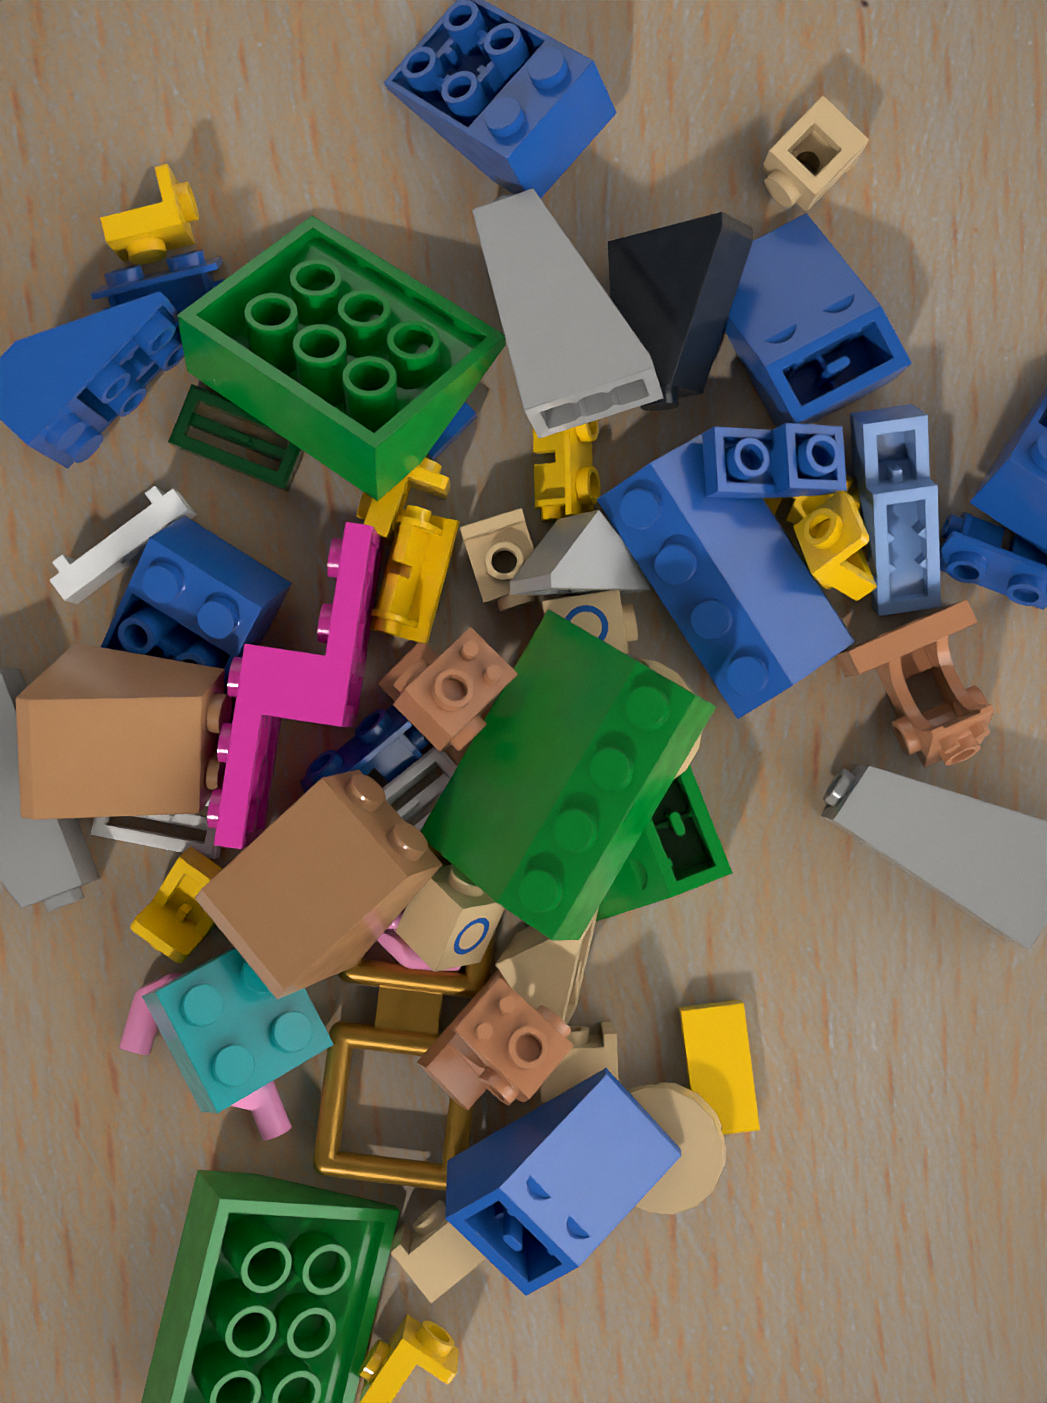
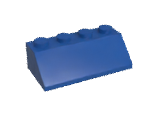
M702 434L650 462L596 499L737 719L790 688L855 643L851 633L818 582L811 575L807 565L764 498L706 497Z

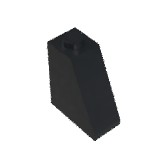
M724 212L608 241L610 299L651 356L664 397L663 399L641 405L642 410L663 411L679 407V398L703 394L753 242L752 227Z

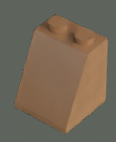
M79 643L72 645L16 697L21 817L40 820L200 813L209 801L214 788L222 789L226 763L218 761L217 749L221 728L225 722L229 723L232 712L231 696L224 694L225 669Z
M354 770L321 778L199 891L195 899L276 999H280L354 967L442 866V863L428 848L425 836L416 827L406 823L386 801V796L381 786L372 778L364 775L360 770Z

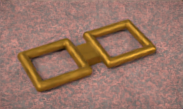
M428 843V848L442 863V866L453 865ZM495 931L481 962L466 965L465 971L433 972V970L409 969L400 963L364 959V955L354 967L338 973L339 978L346 983L379 987L375 1025L339 1021L330 1028L329 1036L334 1045L327 1048L313 1155V1168L318 1174L446 1191L447 1160L469 1148L474 1104L469 1110H466L449 1097L441 1163L340 1151L353 1049L422 1057L442 1034L439 1033L443 995L473 998L490 979Z

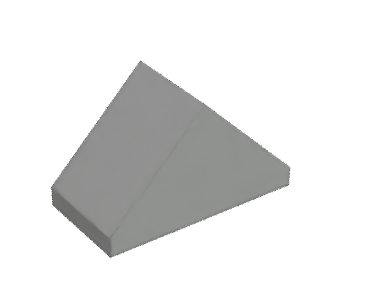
M599 510L558 519L510 581L511 595L578 596L619 590L620 595L652 590V585L631 552Z

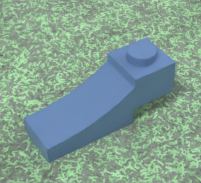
M913 404L850 413L853 475L857 480L864 526L869 535L867 543L869 568L877 585V588L871 591L872 609L878 616L941 607L938 485L930 479L928 415Z

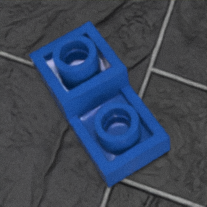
M784 423L773 430L714 426L702 433L706 497L778 498L836 494L839 491H847L843 426Z

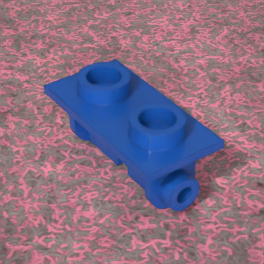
M203 249L166 258L168 270L144 275L141 265L117 269L104 274L107 285L97 288L91 293L92 300L108 297L111 307L101 309L103 311L160 291L168 300H171L172 305L181 313L225 280L224 278L214 281L211 272L217 270L222 265L223 260L221 256L206 260Z
M964 512L960 517L950 513L940 533V537L946 539L939 547L940 571L948 573L957 581L974 583L1006 595L1017 604L1034 606L1044 610L1047 607V555L1017 534L1011 539L1009 551L1000 548L1005 528L974 517L967 512Z
M391 705L387 710L378 709L360 722L355 730V736L337 751L331 749L319 755L306 770V777L300 783L305 794L323 777L354 770H360L366 775L374 768L390 783L423 756L421 750L430 742L394 705Z

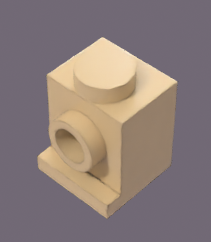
M822 96L769 150L761 168L768 175L764 180L765 187L769 194L782 206L790 208L796 202L807 212L845 172H848L856 164L869 139L830 101ZM799 161L811 163L815 168V174L813 175Z
M522 508L460 527L484 606L497 603L499 611L502 613L536 602L534 595H511L510 581L534 551ZM508 551L516 557L517 565L513 571L502 574L493 568L492 559L498 552Z
M613 1021L600 1022L601 1034L589 1035V1028L585 1026H568L571 1033L566 1039L574 1046L540 1086L541 1102L550 1101L604 1068H607L619 1081L617 1033Z
M439 1200L431 1205L416 1219L413 1224V1228L416 1230L414 1233L406 1224L395 1231L390 1251L391 1255L431 1304L487 1259L445 1219L446 1204L443 1200Z

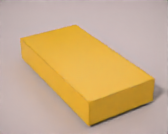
M739 999L679 1007L689 1090L698 1093L717 1113L723 1127L721 1130L723 1135L760 1130L743 1001Z

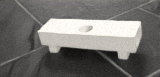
M154 486L145 493L152 503L150 506L80 558L75 560L61 555L52 563L59 573L51 578L50 582L64 601L78 604L139 559L152 535L184 516L190 519L194 518L197 514L184 496L173 488L165 493Z

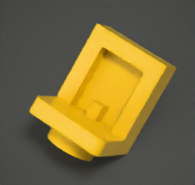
M168 164L154 167L163 202L100 217L106 243L122 262L130 261L133 264L154 263L164 259L169 250L195 244L190 222L199 220V213L193 191L188 181L179 183Z
M424 458L413 471L379 501L363 492L357 509V517L365 520L363 525L373 526L384 544L391 546L397 528V516H400L401 509L405 507L411 487L447 499L451 488L450 480L448 477L440 474L442 469L440 464Z
M844 491L837 492L793 526L806 559L807 567L811 575L822 587L828 590L834 587L856 601H859L877 588L861 549L868 543L869 535L852 496Z
M190 846L179 856L153 900L135 917L130 925V929L147 941L155 950L165 954L178 964L183 963L216 925L195 897L223 869Z
M407 1314L389 1342L386 1343L378 1339L364 1359L358 1372L365 1379L359 1403H391L416 1365H419L442 1382L450 1384L457 1374L459 1350L454 1346L455 1343L451 1335L432 1321L424 1320L420 1323Z

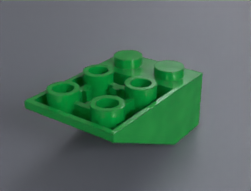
M690 764L686 771L673 780L602 900L596 921L672 898L733 874Z

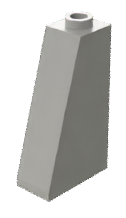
M533 188L518 194L500 196L492 203L472 209L523 408L538 438H543L664 398L651 356Z
M0 666V881L21 908L43 901L46 911L50 912L84 899L85 897L80 886L98 880L100 877L77 818L32 820L21 817L16 697L27 686L20 669Z
M855 764L850 772L845 768L842 769L828 786L823 800L829 805L821 817L1007 941L1030 950L1047 924L1046 820L868 765Z

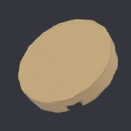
M658 1082L657 1085H640L629 1089L628 1092L681 1148L682 1154L675 1164L639 1201L636 1207L649 1213L672 1215L697 1207L714 1191L727 1161L725 1139L721 1132L723 1127L717 1113L698 1093L676 1083Z

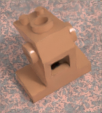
M968 599L949 604L836 655L845 677L860 675L876 668L898 718L892 721V729L896 740L907 756L916 753L924 768L942 760L946 766H951L970 758L981 749L979 744L983 742L984 737L990 734L988 726L992 719L994 708L992 704H988L984 694L976 685L965 689L953 665L948 645L949 635L978 623ZM931 669L945 702L920 712L908 690L905 679Z
M470 627L440 656L428 644L418 642L377 684L395 701L393 705L440 752L445 751L459 764L473 738L487 725L484 719L491 709L488 704L518 673Z
M498 969L416 1063L457 1105L469 1110L486 1089L506 1105H510L514 1099L525 1103L574 1045L566 1039L571 1033L568 1025L546 1006L540 1005L535 1010L509 986Z

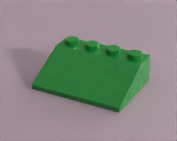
M313 215L177 315L187 372L376 501H379L423 461L506 345L503 333Z
M548 609L514 667L518 675L499 693L484 719L487 725L473 738L420 832L434 849L489 897L552 941L580 940L716 709V706Z
M197 1169L141 1403H354L360 1379L358 1372L365 1358L400 1210L395 1205L261 1174Z

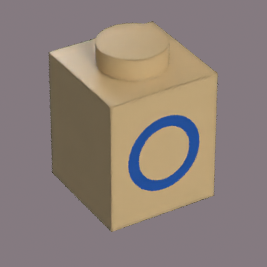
M619 590L542 601L543 617L549 609L627 655L629 654L628 642L638 640L633 604H621Z
M454 865L441 866L406 906L395 932L433 972L481 962L505 908L496 903Z

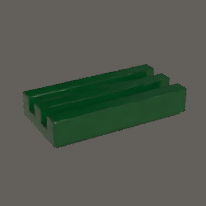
M191 384L168 443L173 447L289 492L293 482L291 477L295 468L298 469L302 459V450L289 442L287 449H283L196 414L199 404H202L278 434L227 398ZM193 427L281 462L278 472L187 436L189 429Z

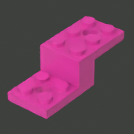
M346 522L343 539L334 537L332 540L327 572L328 577L336 578L333 604L323 603L317 631L318 642L326 643L327 646L325 656L245 644L243 658H233L228 677V695L236 697L233 722H225L223 724L217 749L218 761L226 763L222 789L214 788L212 791L207 812L208 828L216 829L213 845L242 849L249 846L265 831L282 718L339 727L357 726L371 635L370 626L373 619L371 613L372 609H375L384 550V542L373 526Z

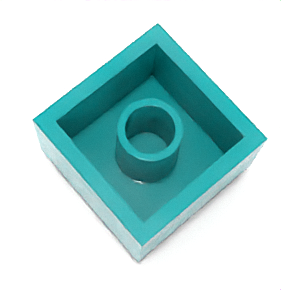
M234 946L142 996L201 1112L219 1113L334 1045L305 988L276 999Z

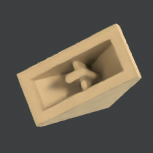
M598 909L580 940L552 941L530 926L515 934L495 964L509 986L535 1010L540 1005L546 1006L566 1024H568L576 1010Z

